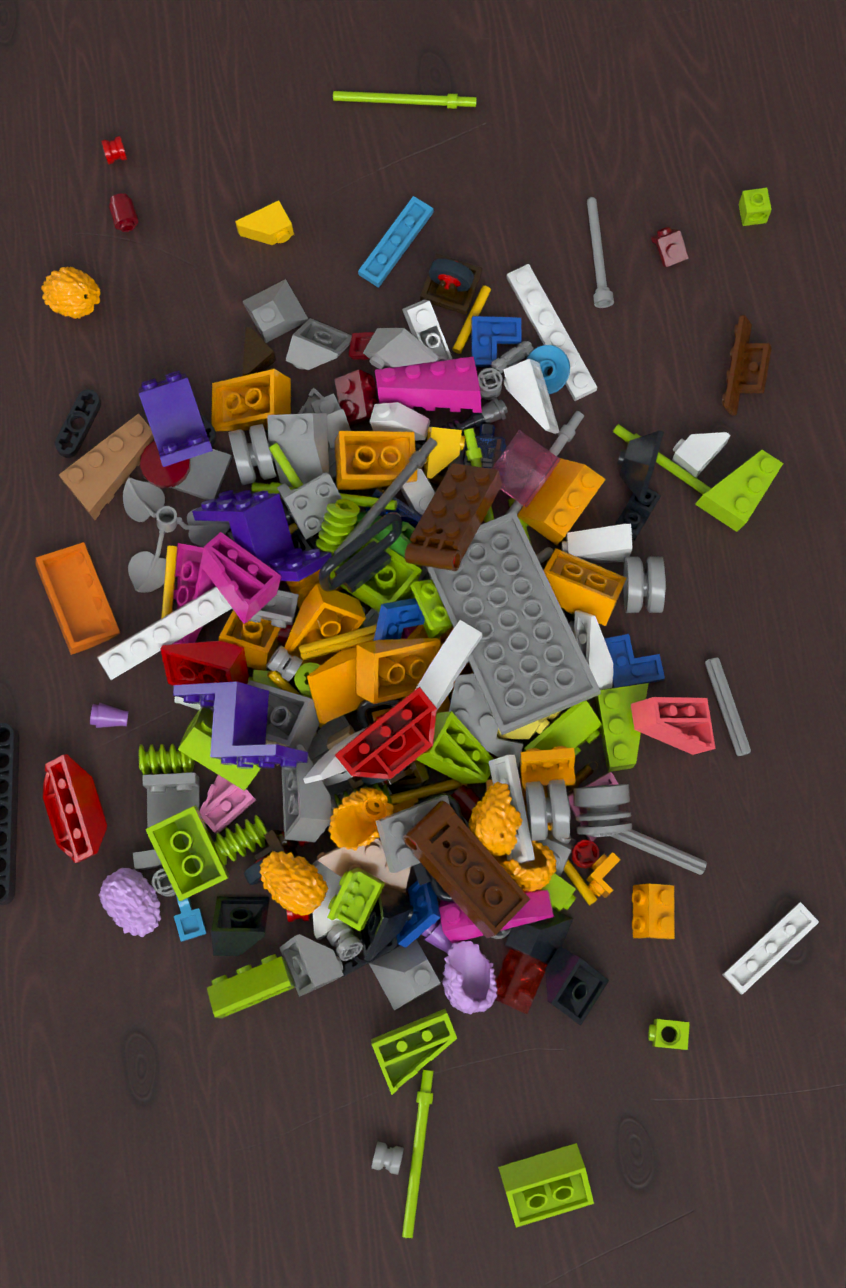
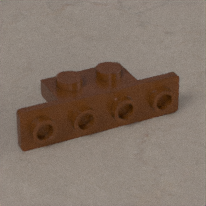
M745 315L739 316L738 324L734 328L736 339L730 352L731 368L727 371L726 375L727 391L723 394L722 398L723 406L731 416L737 415L740 393H764L772 349L769 343H749L752 324Z

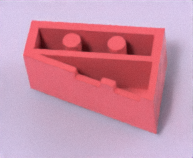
M652 697L631 704L634 730L692 755L716 749L707 698Z

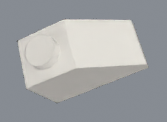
M396 402L375 404L370 424L373 431L414 432L415 441L426 440L430 420Z
M727 432L691 434L686 441L681 439L675 445L672 461L697 478L727 444L730 435Z

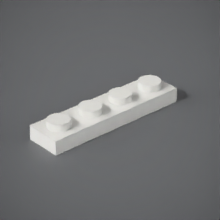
M506 755L489 761L493 785L496 782L508 785L510 790L509 796L512 798L510 804L516 808V811L521 813L520 818L523 820L522 825L516 830L517 843L514 849L511 850V854H506L507 861L515 859V861L521 864L535 860L515 755Z
M801 902L798 903L722 975L742 995L815 927L819 921Z

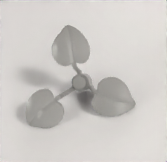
M130 477L125 483L123 504L127 515L137 522H144L152 516L156 518L157 527L160 530L155 556L150 552L143 551L135 554L129 562V577L137 592H152L164 585L166 559L159 558L164 534L172 532L177 524L183 529L189 530V539L199 547H204L220 532L225 535L231 528L229 521H195L192 511L187 514V525L182 521L181 517H177L174 508L164 506L165 496L160 488L149 482L138 481Z

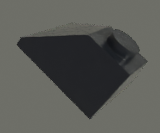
M659 430L629 441L627 451L621 450L618 464L622 465L619 476L638 500L644 501L664 434L663 431Z
M383 887L364 929L361 930L365 960L371 961L402 931L406 920L410 921L413 914V905L410 903L408 893Z
M217 896L211 929L213 956H240L265 936L270 902L269 897Z
M553 910L554 917L513 927L505 947L548 965L559 946L562 947L574 918Z
M560 946L545 968L548 1002L581 1026L609 980L583 959Z

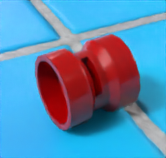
M590 840L578 842L571 853L573 863L582 869L592 867L599 858L598 846Z

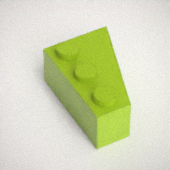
M761 450L706 492L695 505L738 532L747 523L783 463L764 450Z
M648 683L600 690V695L595 696L598 719L602 723L600 731L607 772L631 769L636 764L641 732L634 730L631 704L646 699Z
M201 707L188 725L178 750L245 791L261 769L258 767L259 764L253 765V769L237 768V765H223L220 759L211 758L213 711L210 708Z
M448 711L436 713L433 746L416 760L462 784L487 782L491 774L489 761L494 760V758L454 713Z
M446 1009L371 1039L372 1047L391 1095L457 1039Z

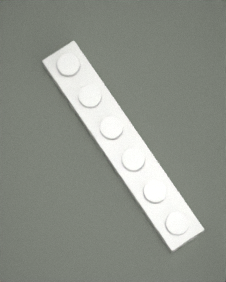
M527 264L508 273L507 280L543 345L556 346L567 355L570 362V374L565 385L574 401L597 391L593 378L530 265Z
M214 587L97 656L110 680L161 651L160 648L163 645L173 644L232 609V607L218 588Z

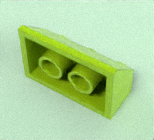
M372 538L369 542H367L365 545H363L360 549H358L355 553H353V554H352L350 557H348L345 561H343L341 564H339V565L331 572V574H330V579H333V578L335 577V572H334V571H336L339 567H341V566H342L344 563H346L349 559H351L353 556H355L358 552H360L363 548H365V547H366L368 544H370L373 540H374L376 543H378L379 541L376 540L375 538ZM390 548L385 551L391 556L392 562L355 592L351 593L344 584L340 586L377 612H380L381 604L409 599L413 592L410 586L413 582L418 581L422 573V569L414 564L406 563L404 557Z
M587 700L571 706L527 745L523 752L531 748L552 750V748L557 746H565L567 748H574L576 757L582 751L579 747L585 741L590 744L601 734L598 730L602 723Z
M197 805L145 829L179 902L228 879L230 876L217 853L214 841Z
M276 954L262 959V965L252 968L250 964L236 970L238 975L229 979L227 975H223L212 980L213 985L207 987L215 1018L222 1019L295 988L284 957L277 958Z
M577 1143L498 1167L516 1228L594 1204L586 1168Z

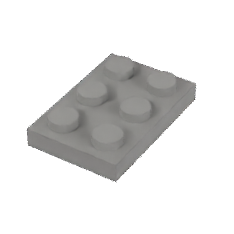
M447 795L438 796L375 821L390 873H397L420 863L413 855L414 851L404 842L403 836L439 801H445L450 805Z

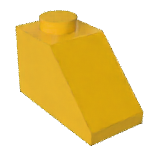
M279 200L235 221L240 236L270 245L284 243L294 235L292 223Z
M428 427L427 440L429 438L434 439L437 442V446L426 458L427 462L424 464L423 472L426 478H433L459 456L460 451H463L465 436L461 435L462 430Z

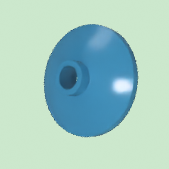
M543 345L534 349L529 354L527 359L540 363L548 394L559 391L566 384L570 374V362L565 352L553 345ZM552 367L553 372L548 376L547 371Z

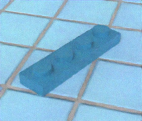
M413 196L358 271L359 276L379 288L434 213L433 208Z

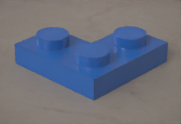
M472 316L471 357H474L476 367L492 368L491 363L497 359V344L521 343V318Z
M416 598L381 604L373 641L401 639L403 628L423 625L425 618Z
M629 634L604 638L613 661V688L649 684L665 680L660 654L634 659Z
M417 880L408 888L410 903L413 905V914L410 921L406 920L402 931L396 936L397 943L405 948L441 918L437 896L432 890L430 882L419 885Z

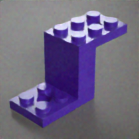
M180 371L166 374V380L159 382L156 381V378L142 382V387L138 388L163 467L213 451L186 373L181 374Z
M233 490L220 493L217 499L202 502L201 507L192 511L195 521H229L235 543L280 574V581H300L320 570L325 562L332 557L331 552H320L319 549L302 551L300 548L294 549L279 493H268L267 490L251 493L250 490L234 493Z
M241 682L174 685L173 696L184 698V703H200V707L214 708L210 757L220 759L221 764L237 765V768L253 769V765L259 764L258 767L275 768V764H280L281 767L296 768L297 763H308V752L278 744L265 745L269 701L268 690Z

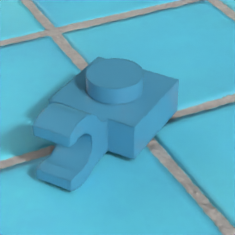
M176 896L181 914L175 915L174 919L181 942L208 934L201 909L192 910L190 897L179 902Z

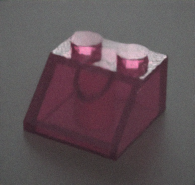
M519 430L492 469L499 470L502 482L500 489L527 507L561 459Z

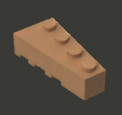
M138 413L59 474L65 485L94 520L100 515L103 507L114 498V494L119 487L126 483L136 466L140 465L144 449L155 441L150 426Z

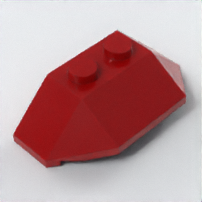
M418 687L338 751L335 756L351 776L391 779L433 746L437 707L421 687Z
M67 754L61 755L45 764L46 775L42 797L57 846L70 856L75 863H78L98 853L108 826L93 777Z

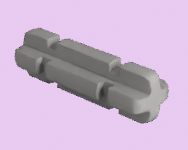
M523 341L517 348H512L503 354L500 359L494 360L491 363V367L498 370L500 374L503 373L504 369L515 365L534 350L531 342Z

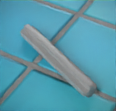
M718 657L705 661V666L737 756L749 754L751 749L720 659Z
M635 830L611 836L699 875L704 873L707 866L706 861Z

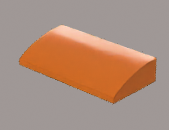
M84 542L36 557L35 565L71 655L94 647L120 634Z

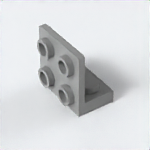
M328 472L297 489L290 490L286 483L277 487L305 539L323 530L321 524L323 521H326L324 514L328 512L326 509L327 504L336 503V500L342 499Z
M196 773L143 775V786L147 789V828L194 805H197L200 811L199 776Z

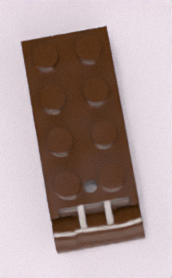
M452 463L410 537L412 543H409L405 550L406 563L457 571L461 560L502 486L499 470Z
M439 801L403 836L406 845L414 851L413 855L486 938L495 936L530 900L512 877L457 816L453 808L445 801Z

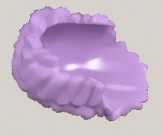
M120 868L112 873V875L107 876L100 888L99 897L103 908L110 917H113L116 925L123 927L124 934L130 932L133 936L139 935L144 937L146 934L153 932L154 928L159 926L158 921L161 920L159 915L160 902L156 891L148 883V880L143 877L142 873L130 868Z
M472 941L453 943L452 948L448 951V956L444 958L446 964L445 971L442 973L445 976L442 984L445 995L450 1000V1004L463 1013L484 1012L492 1006L497 998L496 992L498 989L496 987L497 983L494 980L496 976L492 968L493 963H490L486 956L481 953L478 944H473Z

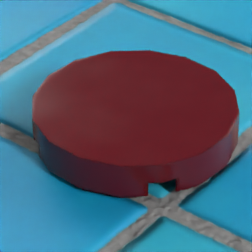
M153 441L144 449L141 455L140 467L144 477L150 484L158 488L175 487L187 478L190 472L191 460L189 458L163 467L156 442Z

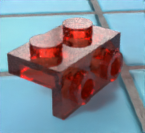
M510 949L503 960L502 969L496 980L498 990L495 1001L528 1014L547 964L525 953Z

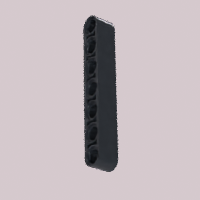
M0 723V735L4 731H10V738L6 742H0V760L5 756H9L10 759L9 764L5 768H0V784L3 782H8L9 784L7 792L0 794V809L5 807L8 809L7 817L0 820V835L3 833L7 835V842L0 846V860L5 859L7 864L5 870L0 872V886H4L6 889L4 897L0 899V905H7L12 902L15 897L20 738L18 732L6 723Z

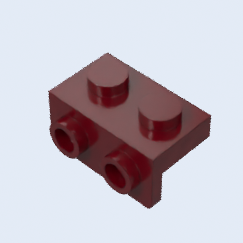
M356 370L336 378L335 385L338 403L345 412L349 426L370 420L374 405L379 404L376 399V383L373 376L362 370Z

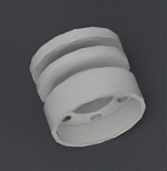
M629 784L573 788L574 806L587 808V813L575 816L576 821H588V825L576 827L577 834L604 837L633 830L632 823H620V818L631 817V812L621 811L618 805L630 802Z

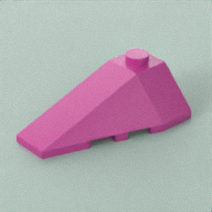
M178 543L175 570L177 590H174L173 599L177 600V609L216 587L201 567L204 550L202 547ZM203 626L173 644L195 643Z
M524 891L530 900L500 931L554 917L549 891ZM441 900L439 910L442 930L452 944L483 936L482 932L454 901L447 902Z

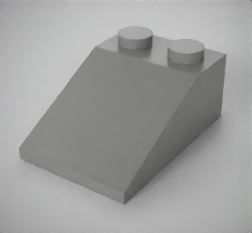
M327 413L268 415L269 444L272 446L278 443L303 485L326 472L329 473ZM274 458L280 483H286L288 487H293Z
M249 680L247 685L269 691L266 744H278L290 748H295L299 744L303 745L307 752L320 724L313 700Z
M297 744V746L294 748L306 751L303 745ZM309 756L308 763H297L296 768L282 767L285 840L316 842L331 822L330 817L333 815L334 806H331V796L323 781L304 783L303 778L314 766Z

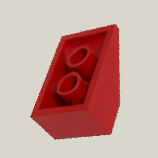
M223 641L163 645L160 648L167 681L170 685L220 682L248 684L249 674L244 647Z

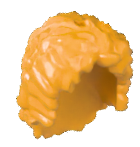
M61 267L59 271H52L51 275L46 276V281L41 286L44 292L42 298L45 300L44 303L49 305L52 311L62 316L80 319L93 312L94 304L100 303V288L94 279L87 273H83L74 267Z
M500 782L491 785L485 796L482 797V801L477 802L476 807L472 809L468 825L471 832L493 856L511 854V850L514 849L517 843L516 830L519 829L523 822L522 818H520L521 813L516 811V808L510 804L512 798L509 796L510 790L508 785Z
M367 787L361 788L360 791L352 792L349 796L343 798L342 804L333 810L328 829L331 833L330 838L337 844L338 848L345 847L347 850L352 848L354 851H357L358 846L370 845L376 838H380L375 821L392 815L394 806L388 803V797L384 795L382 790L378 791L377 789Z
M532 841L535 860L519 864L515 859L507 861L506 854L493 856L523 891L542 889L549 884L551 876L556 872L557 864L554 853L548 846H543L541 842Z
M273 851L260 864L261 870L259 873L262 875L261 881L264 882L263 888L268 889V892L272 894V899L284 909L303 916L313 913L318 906H321L329 888L326 881L323 880L322 874L317 873L318 868L311 865L304 857L297 856L294 858L292 852L285 854L284 851L279 853Z

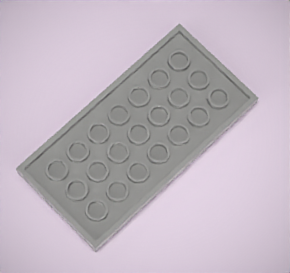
M515 511L480 525L457 571L426 567L453 628L461 620L482 632V638L469 655L468 662L501 735L600 695L601 691Z

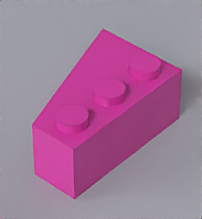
M222 532L204 546L201 567L245 624L277 595L281 575Z

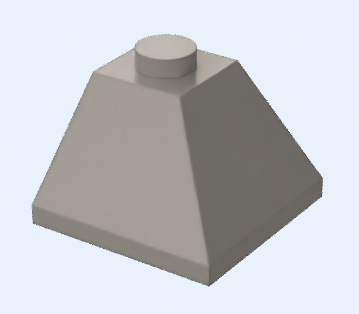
M286 279L243 301L265 343L309 320Z
M310 318L292 335L286 361L292 363L296 368L310 370L336 359L351 344L352 335Z
M377 328L363 354L370 358L369 362L379 369L435 362L439 358L405 328Z
M299 934L279 947L299 997L343 976L342 962L335 955L334 951Z
M416 939L406 948L400 945L369 963L394 1011L441 985Z

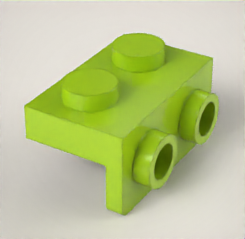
M432 579L413 582L410 586L413 591L410 597L411 599L416 598L425 618L424 629L429 638L439 639L452 626V623Z
M359 867L349 872L346 871L339 882L341 889L338 895H335L329 903L328 909H330L327 918L330 920L337 918L358 931L363 930L385 882Z

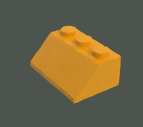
M558 458L517 516L555 545H558L603 484L605 478L585 464Z
M555 549L543 570L561 608L571 614H575V611L580 610L594 615L598 624L604 626L607 625L627 579L624 576L559 549Z

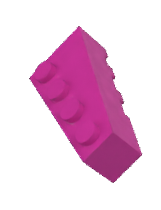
M474 357L375 370L379 404L399 402L410 409H413L415 406L425 408L426 411H435L436 407L450 408V412H461L462 408L473 409V413H482L481 392Z

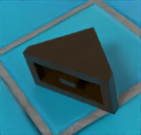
M246 327L243 376L263 372L276 361L274 351L251 327Z

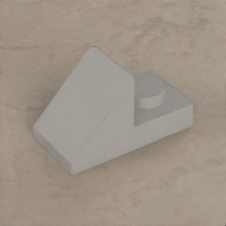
M331 394L312 402L311 407L314 413H327L328 445L330 449H334V442L338 432L351 431L344 410L340 408L335 395Z

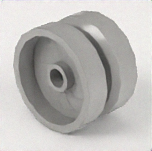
M263 424L250 427L251 443H247L245 433L241 429L228 432L242 485L255 482L254 466L257 465L260 475L264 480L277 477L273 463L274 458L269 450V439H267Z
M626 556L623 576L627 578L623 586L625 612L639 613L643 606L644 597L645 607L649 613H662L666 592L663 557L649 556L645 562L643 572V564L639 556Z
M564 779L549 781L546 798L540 781L526 782V804L531 841L546 839L548 835L547 823H550L551 832L555 839L569 838L570 805Z

